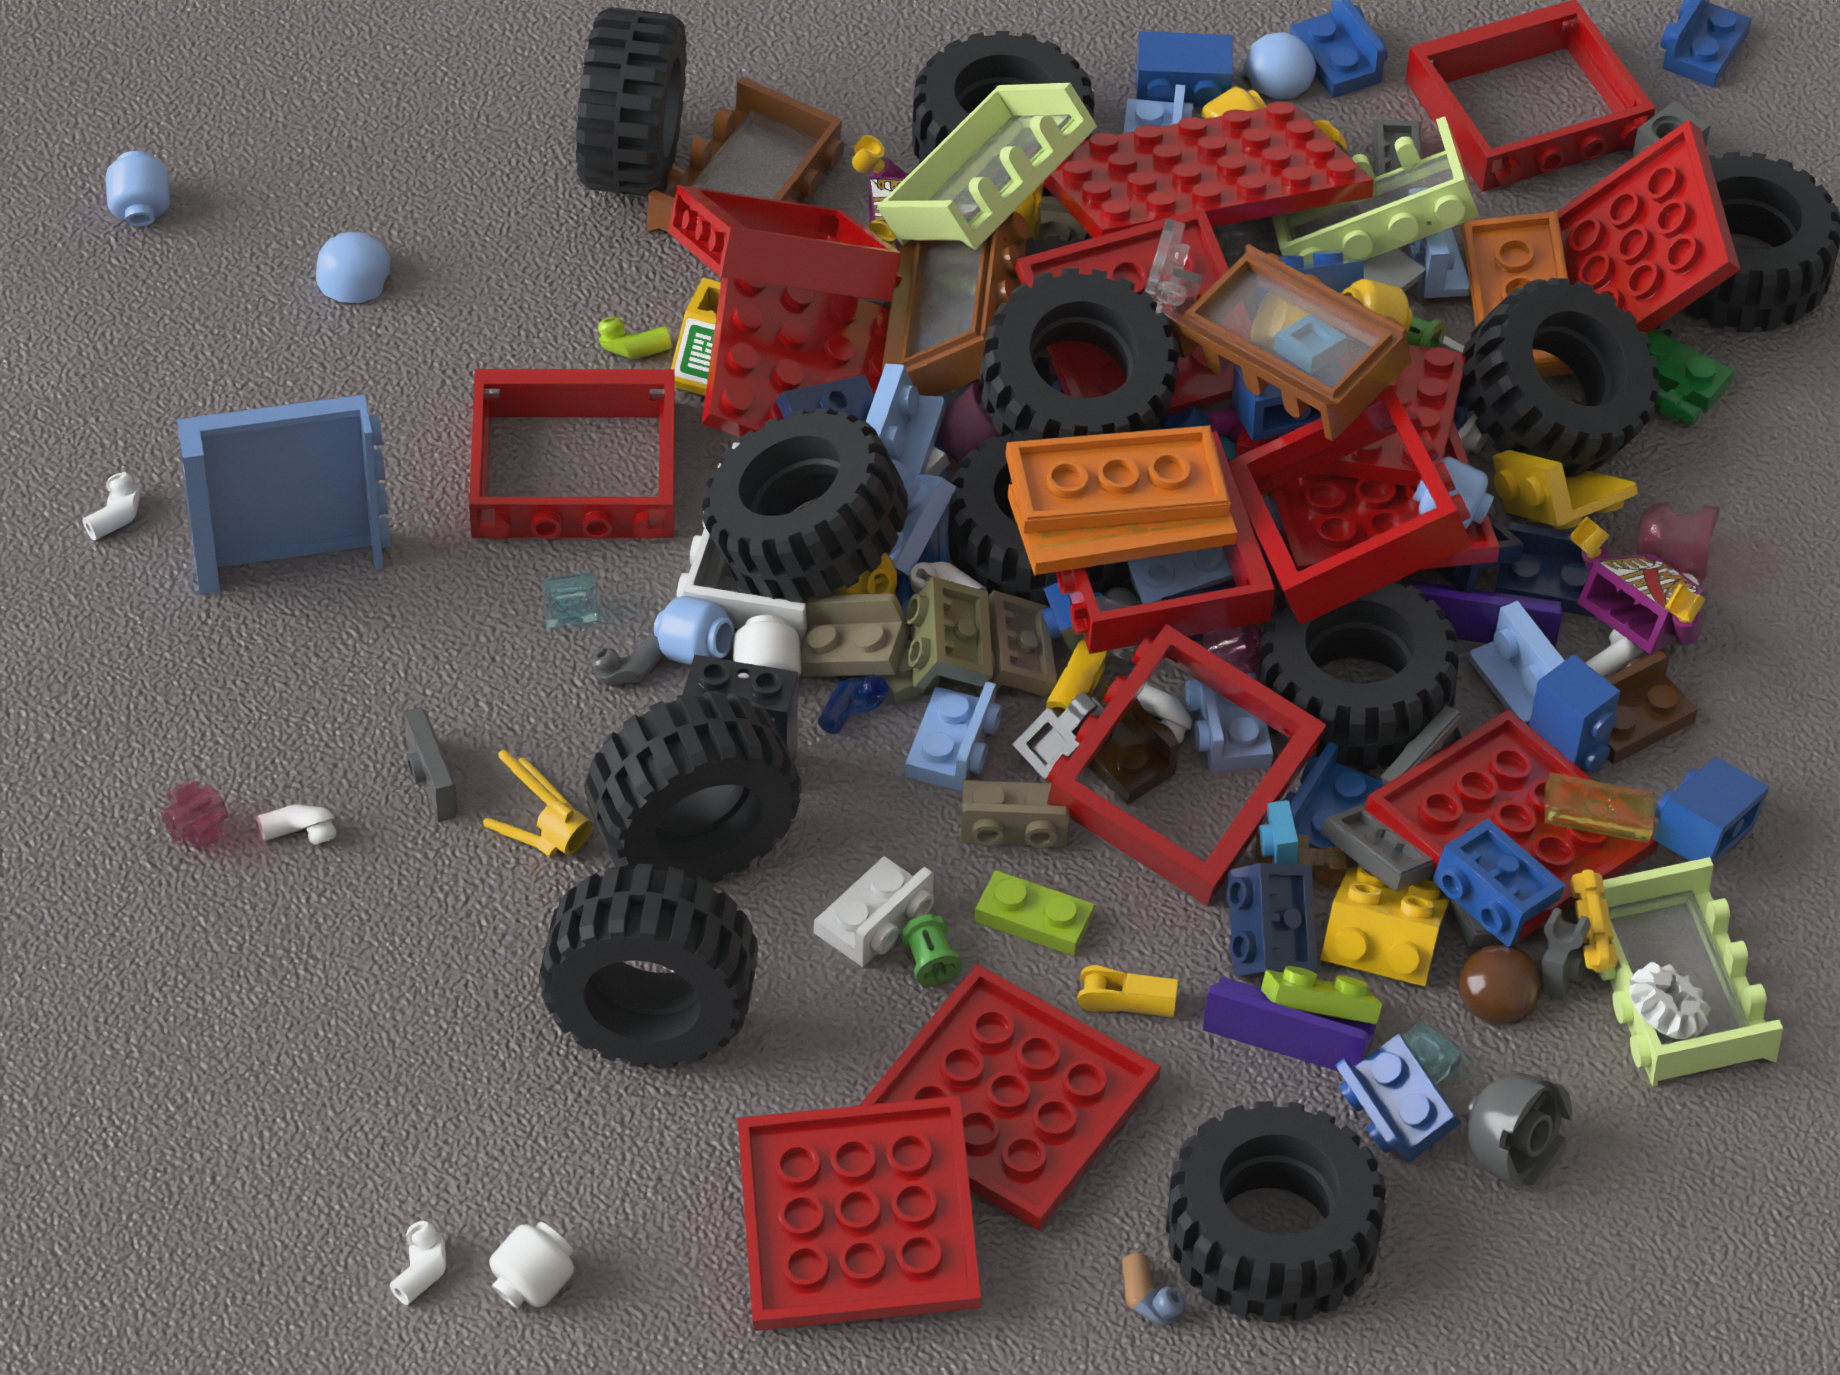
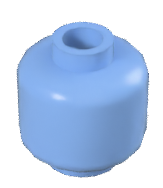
M144 151L126 152L121 154L107 168L105 177L107 206L114 216L125 220L127 224L132 226H147L153 223L155 218L161 217L168 210L170 205L169 173L165 164L156 159L152 154Z
M1443 458L1440 462H1444L1456 488L1449 495L1452 497L1460 493L1471 515L1469 519L1463 521L1465 529L1468 528L1472 521L1482 524L1494 496L1485 493L1488 486L1487 475L1483 471L1455 458ZM1421 479L1413 497L1414 500L1420 502V515L1436 508Z
M681 596L673 599L666 606L665 610L658 614L654 624V635L658 637L659 647L665 658L676 663L691 665L694 654L719 659L725 657L733 644L734 625L723 606L713 601Z

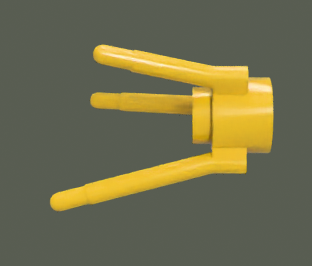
M501 750L498 754L499 758L547 804L537 820V827L541 829V836L492 818H485L483 820L484 827L536 847L549 858L553 857L558 849L567 856L576 853L588 840L593 829V822L577 811L525 757H521L517 761L508 751Z

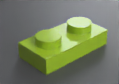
M995 870L975 908L974 922L1075 956L1094 917L1095 904Z
M1286 966L1284 973L1267 969L1265 971L1261 991L1273 1003L1302 1011L1376 1025L1378 1023L1382 1003L1367 989L1368 984L1364 981L1347 976H1337L1335 982L1316 979V973L1295 966Z

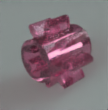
M1257 624L1203 633L1202 647L1245 674L1255 672L1253 663L1260 660V642L1263 636Z
M186 781L165 794L172 805L161 810V818L168 833L179 845L190 841L192 847L200 846L203 848L223 836L217 824L228 818V811L221 796L211 785L206 784L199 788L197 782L194 781L189 784Z

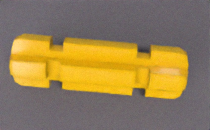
M1590 869L1583 870L1582 873L1572 876L1570 880L1573 899L1579 898L1574 903L1577 921L1579 922L1583 915L1588 917L1591 922V928L1583 942L1587 943L1583 947L1586 967L1594 970L1596 973H1602L1607 969L1616 967L1618 958L1615 944H1609L1613 940V932L1607 900L1601 899L1605 895L1602 876Z

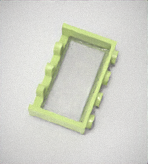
M1071 83L998 85L877 208L901 245H905L909 240L962 241L976 251L1097 128V125Z
M1446 117L1436 119L1445 147L1443 152L1421 160L1413 140L1410 137H1401L1395 142V149L1402 167L1377 177L1367 156L1357 154L1351 158L1373 179L1372 198L1272 216L1282 255L1303 256L1304 262L1313 260V252L1341 250L1343 251V259L1365 261L1480 217L1463 166L1462 156Z
M1710 857L1603 880L1605 895L1601 899L1607 900L1613 932V940L1609 944H1615L1618 963L1616 967L1607 969L1605 972L1599 973L1603 981L1610 980L1614 990L1613 1007L1620 1024L1627 1023L1632 1035L1630 1037V1047L1634 1062L1638 1068L1645 1067L1652 1087L1658 1086V1081L1760 1058L1777 1062L1783 1027L1780 1020L1764 1021L1767 1002L1765 989L1761 983L1749 985L1745 976L1748 963L1747 947L1743 940L1731 943L1727 933L1730 919L1728 902L1725 898L1713 900L1709 891L1714 866ZM1650 962L1658 964L1661 968L1670 964L1678 975L1682 977L1689 975V982L1693 987L1701 988L1704 991L1701 999L1711 1008L1707 1016L1709 1024L1697 1037L1687 1040L1669 1037L1653 1028L1642 1018L1633 1005L1629 993L1630 980L1639 969H1643Z

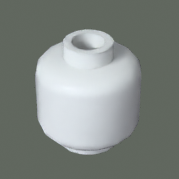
M761 615L752 617L746 621L745 626L740 628L733 637V661L798 672L799 677L801 674V651L798 632L795 628L786 624L785 619L779 616ZM741 673L738 675V677L747 678L749 677V675L746 673Z
M539 1222L536 1227L528 1224L519 1225L490 1258L491 1270L498 1278L492 1285V1288L515 1308H518L523 1301L534 1307H544L573 1275L574 1265L570 1256L574 1249L561 1235L543 1222Z

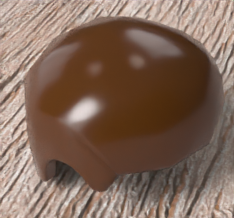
M1505 944L1487 945L1471 955L1464 964L1459 978V995L1473 1016L1489 1024H1509L1531 1014L1536 1007L1541 990V979L1535 962L1525 951L1513 946L1508 947Z

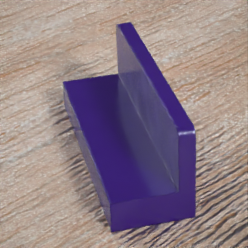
M1409 580V585L1411 584L1426 594V602L1433 600L1445 612V619H1448L1453 624L1457 639L1486 644L1493 642L1500 608L1518 601L1556 649L1562 618V602L1477 589L1468 593L1459 591L1454 586Z
M1221 976L1218 984L1211 985L1208 991L1203 1030L1338 1071L1335 1064L1343 1058L1354 1067L1367 1058L1375 1036L1376 1024L1279 1005L1271 1002L1261 991V988Z

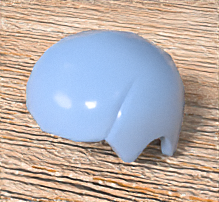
M1285 32L1266 34L1254 42L1250 47L1242 68V77L1249 78L1255 92L1258 94L1262 93L1276 100L1294 99L1310 87L1316 73L1315 60L1307 45L1297 36Z
M349 231L337 234L335 237L330 238L319 251L316 270L317 285L324 295L339 302L362 303L376 299L382 294L386 278L390 277L391 257L383 242L365 232Z

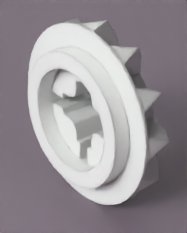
M1650 962L1632 976L1629 983L1632 1003L1642 1018L1659 1032L1672 1038L1687 1040L1697 1037L1709 1024L1707 1016L1711 1008L1701 999L1704 991L1701 988L1693 987L1689 982V975L1683 977L1678 975L1670 964L1661 968L1658 964Z

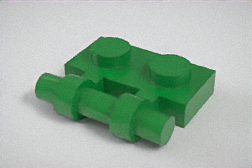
M1653 329L1647 333V336L1651 342V347L1648 349L1650 356L1656 355L1659 373L1653 378L1659 380L1660 385L1658 400L1654 402L1655 407L1659 408L1661 416L1671 421H1675L1678 418L1690 425H1694L1701 411L1707 412L1731 384L1734 370Z

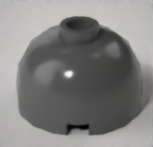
M1507 1074L1494 1080L1480 1094L1473 1098L1467 1110V1132L1471 1153L1485 1171L1499 1180L1522 1188V1182L1535 1185L1553 1168L1564 1148L1567 1138L1558 1135L1562 1118L1571 1121L1572 1106L1570 1094L1563 1085L1544 1077L1530 1074Z

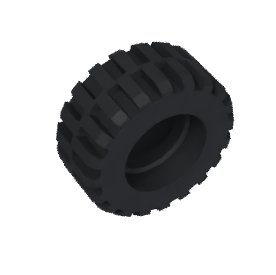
M609 7L599 12L598 16L595 17L593 30L590 31L588 48L585 52L577 110V175L580 177L579 181L590 190L648 197V194L653 189L662 193L666 190L667 177L675 162L686 82L687 40L685 25L673 14Z
M996 31L995 35L984 36L983 32L971 34L968 40L964 42L957 39L944 47V53L938 51L934 54L917 76L913 92L912 147L914 155L919 159L920 164L998 85L1071 83L1089 114L1094 118V92L1091 89V81L1087 73L1080 68V64L1068 52L1061 54V49L1058 45L1048 40L1045 43L1039 42L1035 35L1022 33L1021 36L1009 35V31ZM1025 131L1011 145L1021 147L1028 159V151L1038 150L1041 147L1032 131ZM1092 133L1085 140H1089ZM999 157L980 177L990 178L997 190H999L1008 181L1010 175ZM1043 185L1042 196L1050 197L1051 192ZM969 188L959 197V199L970 203L974 199Z
M1726 152L1723 158L1717 159L1714 155L1709 156L1730 234L1755 237L1774 248L1746 249L1734 246L1741 270L1685 307L1686 314L1696 320H1699L1701 317L1710 321V326L1723 330L1725 325L1737 327V332H1751L1753 328L1762 327L1763 331L1774 330L1781 327V322L1789 325L1803 318L1805 313L1813 311L1821 303L1823 295L1827 293L1840 246V214L1836 205L1832 203V197L1822 184L1819 186L1815 185L1816 180L1804 169L1800 172L1793 169L1791 162L1781 158L1776 162L1766 159V154L1755 152L1751 156H1740V152Z
M1078 267L1062 268L1061 276L1054 278L1051 272H1045L1034 277L1032 288L1027 284H1021L1010 293L1009 302L1001 303L994 314L992 326L988 329L980 369V385L984 387L982 401L985 410L990 414L994 413L992 424L999 434L1006 436L1010 433L1013 436L1012 442L1158 430L1159 424L1164 423L1169 411L1179 372L1177 362L1180 354L1178 340L1173 336L1170 337L1173 326L1168 316L1163 312L1157 315L1155 313L1158 303L1147 292H1143L1140 296L1133 291L1135 283L1123 277H1120L1119 281L1116 282L1106 278L1107 271L1094 268L1091 275L1079 274ZM1062 341L1090 343L1108 352L1118 362L1125 374L1126 382L1117 390L1100 397L1078 398L1069 396L1055 390L1040 377L1033 365L1032 358L1039 351L1054 343Z
M1550 278L1547 282L1546 280L1537 279L1526 283L1522 288H1516L1472 331L1471 339L1465 344L1462 356L1466 357V363L1463 365L1462 387H1467L1468 389L1463 396L1468 411L1474 410L1477 419L1474 421L1475 425L1482 435L1487 432L1495 441L1492 446L1498 452L1513 450L1561 462L1565 476H1578L1585 471H1594L1603 466L1643 431V427L1651 420L1655 412L1654 402L1658 400L1660 388L1659 380L1653 379L1659 373L1656 355L1650 356L1648 349L1651 347V342L1646 332L1640 333L1634 325L1637 319L1628 309L1623 312L1615 305L1617 299L1608 293L1603 292L1600 295L1593 291L1594 286L1580 281L1570 285V280L1565 278ZM1533 349L1548 352L1569 366L1583 387L1587 406L1578 405L1562 398L1547 385L1536 367Z
M816 408L815 413H808L805 410L790 412V417L779 420L775 417L764 422L765 427L755 433L752 430L740 438V444L735 449L729 448L721 456V466L719 468L714 467L708 478V488H705L702 509L704 511L703 521L708 533L734 579L739 581L744 589L752 594L769 597L774 600L775 598L783 600L786 597L790 602H807V598L816 595V597L822 599L834 595L833 590L843 585L846 588L851 587L859 582L858 577L867 570L872 573L881 564V556L885 552L891 553L899 538L897 532L903 531L907 517L908 495L885 445L876 430L869 423L859 420L857 416L842 411L836 414L831 409ZM818 498L816 501L806 506L805 508L792 512L802 504Z
M1009 433L1006 436L997 438L994 434L979 444V451L973 449L961 461V468L955 472L951 484L955 485L956 489L949 502L948 533L951 559L958 566L959 570L986 587L988 596L994 590L1047 605L1048 608L1050 604L1043 588L1057 583L1056 572L1034 575L1017 523L1008 518L1013 514L1008 499L1009 484H1012L1005 453L1007 442H1012L1013 436ZM1128 561L1085 567L1093 593L1099 592L1104 594L1109 588H1121L1122 581L1131 576Z
M1399 580L1302 625H1299L1285 596L1277 604L1276 610L1272 612L1271 619L1265 622L1260 642L1258 682L1326 724L1319 746L1312 755L1319 757L1328 742L1339 745L1337 764H1342L1346 767L1347 764L1361 765V770L1376 769L1378 763L1386 761L1391 766L1401 755L1406 745L1421 733L1445 705L1454 708L1459 665V646L1456 644L1457 634L1453 624L1448 619H1445V612L1433 600L1426 602V594L1411 584L1405 588L1399 585ZM1359 657L1385 664L1397 674L1386 680L1374 683H1351L1336 679L1318 667L1336 659ZM1279 733V738L1288 744L1290 738Z
M705 691L703 696L687 693L678 695L676 701L667 704L663 700L649 706L650 711L640 717L635 714L623 722V729L618 734L612 732L604 741L602 746L603 752H596L585 782L586 803L616 867L623 865L625 870L635 869L638 864H653L655 870L668 871L669 867L684 870V876L694 880L698 876L711 883L724 880L723 875L734 870L739 873L750 867L751 860L757 856L763 858L773 849L775 839H782L789 830L790 819H795L799 807L802 790L801 779L773 719L770 718L768 712L760 705L732 693L728 697L719 691Z
M638 864L635 869L625 870L623 865L609 868L604 871L602 877L595 873L580 881L577 887L575 886L568 890L560 899L559 907L554 910L539 973V985L542 988L541 997L550 1014L553 1013L552 1018L564 1033L572 1032V1038L575 1043L588 1050L592 1047L598 1050L602 1058L615 1062L616 1058L630 1061L629 1066L645 1068L647 1063L659 1064L660 1068H672L678 1065L679 1061L685 1060L688 1065L701 1061L707 1057L708 1051L714 1054L730 1043V1039L736 1036L744 1025L745 1016L748 1014L757 965L758 944L757 938L752 932L753 926L742 910L737 911L738 905L726 892L722 891L718 894L713 890V884L700 876L694 880L684 876V870L669 867L668 871L655 870L653 864ZM623 961L651 962L667 967L675 972L658 973L632 967Z
M1273 1101L1255 1102L1254 1109L1245 1110L1243 1105H1239L1225 1110L1223 1120L1219 1121L1216 1116L1212 1117L1198 1127L1197 1136L1193 1135L1187 1138L1180 1149L1179 1160L1173 1166L1166 1216V1232L1169 1234L1168 1247L1174 1261L1181 1263L1180 1273L1189 1285L1193 1287L1198 1284L1202 1285L1201 1296L1216 1306L1221 1301L1230 1305V1313L1247 1318L1249 1312L1263 1315L1262 1321L1279 1322L1280 1316L1292 1315L1293 1321L1312 1318L1313 1311L1317 1308H1320L1323 1313L1329 1312L1341 1305L1343 1294L1349 1297L1359 1290L1364 1283L1365 1275L1372 1271L1376 1261L1386 1208L1384 1203L1386 1187L1384 1176L1377 1171L1378 1161L1367 1146L1359 1148L1361 1137L1350 1127L1345 1125L1340 1129L1334 1125L1335 1117L1321 1110H1318L1316 1115L1304 1111L1305 1105L1288 1102V1107H1274ZM1253 1189H1283L1308 1200L1320 1211L1325 1220L1317 1226L1300 1233L1286 1235L1271 1234L1254 1229L1239 1220L1230 1211L1226 1203L1237 1195Z

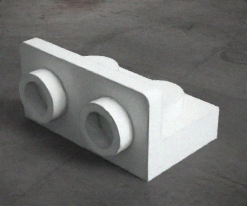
M883 856L814 920V934L863 968L877 954L883 955L892 948L899 933L910 920L928 914L934 903V873L928 868L923 867L912 876Z

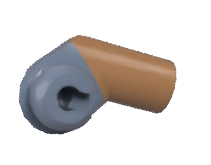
M1133 1253L1125 1256L1122 1259V1269L1127 1305L1156 1325H1168L1176 1322L1179 1315L1185 1309V1299L1178 1289L1172 1292L1169 1286L1159 1289L1152 1284L1150 1258L1147 1255Z

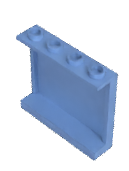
M365 394L177 419L193 553L200 594L220 592L218 567L370 546L372 548L375 569H383L382 548L391 547L387 517L379 518V515L388 514L384 483L376 484V481L385 480V468L382 450H374L373 446L383 445L379 415H369Z

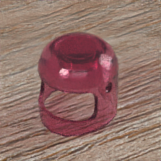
M980 379L975 381L946 408L938 431L939 441L943 449L959 464L973 449L979 451V444L994 434L997 438L1003 437L979 407V404L982 402L984 388L980 385Z
M1658 502L1650 505L1645 509L1638 522L1636 532L1637 555H1655L1681 574L1689 573L1695 578L1705 579L1709 542L1719 517V506L1702 505V511L1699 514L1688 515L1671 511L1669 502Z

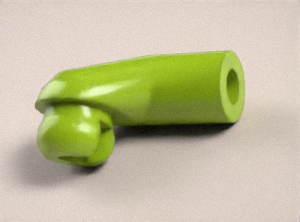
M618 317L605 318L598 324V331L601 334L598 341L603 349L631 360L671 350L672 348L670 334L665 326L633 334L624 330L625 324Z

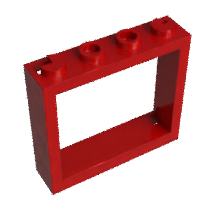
M1577 0L1566 1L1410 46L1405 81L1437 127L1436 119L1446 117L1462 156L1463 165L1482 192L1510 185L1516 181L1543 173H1551L1557 169L1583 161L1594 160L1600 156L1620 150L1634 148L1638 128L1654 117L1656 108ZM1566 48L1613 112L1609 115L1491 149L1446 83Z
M677 185L668 233L720 277L889 302L892 300L894 288H898L902 281V276L898 274L901 253L844 210Z
M475 369L469 493L471 538H674L675 369ZM486 389H499L500 393H486ZM650 389H664V394H650ZM491 417L660 418L659 497H488Z
M1392 385L1386 387L1334 441L1325 437L1322 418L1228 461L1251 524L1299 625L1472 546L1463 525V521L1471 517L1460 493L1450 497L1449 493L1456 490L1444 462L1442 461L1436 465L1433 464V461L1439 459V455L1429 433L1425 430L1417 434L1416 430L1423 428V425L1412 401L1408 400L1401 403ZM1398 432L1436 508L1298 572L1262 495Z
M1217 431L1212 432L1231 503L1230 513L1238 532L1236 544L1222 546L1237 587L1100 612L1085 567L1056 572L1060 592L1062 595L1069 594L1072 601L1070 605V618L1074 633L1076 635L1083 634L1089 654L1140 645L1147 635L1155 639L1165 624L1185 636H1192L1268 622L1271 619L1275 587Z
M1165 624L1155 639L1147 635L1132 658V662L1136 666L1130 675L1125 678L1120 674L1111 684L1103 699L1108 705L1099 718L1091 714L1083 723L1075 737V741L1079 743V746L1069 758L1062 754L1053 765L1046 778L1052 783L1047 804L1050 806L1068 807L1069 818L1208 906L1228 877V872L1235 867L1258 834L1259 825H1264L1267 821L1268 803L1277 802L1283 798L1319 746L1326 724ZM1164 659L1290 738L1286 747L1205 862L1078 782V779Z

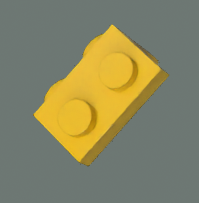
M1507 450L1492 456L1496 471L1494 485L1497 493L1502 498L1505 513L1524 517L1527 522L1550 524L1557 530L1578 526L1583 521L1582 517L1593 512L1605 513L1618 510L1625 505L1624 500L1638 494L1636 482L1593 471H1585L1581 475L1565 478L1561 462L1513 450Z
M1358 866V868H1348L1333 900L1320 960L1425 987L1431 969L1439 930L1449 907L1450 899L1430 879L1395 892L1361 866Z

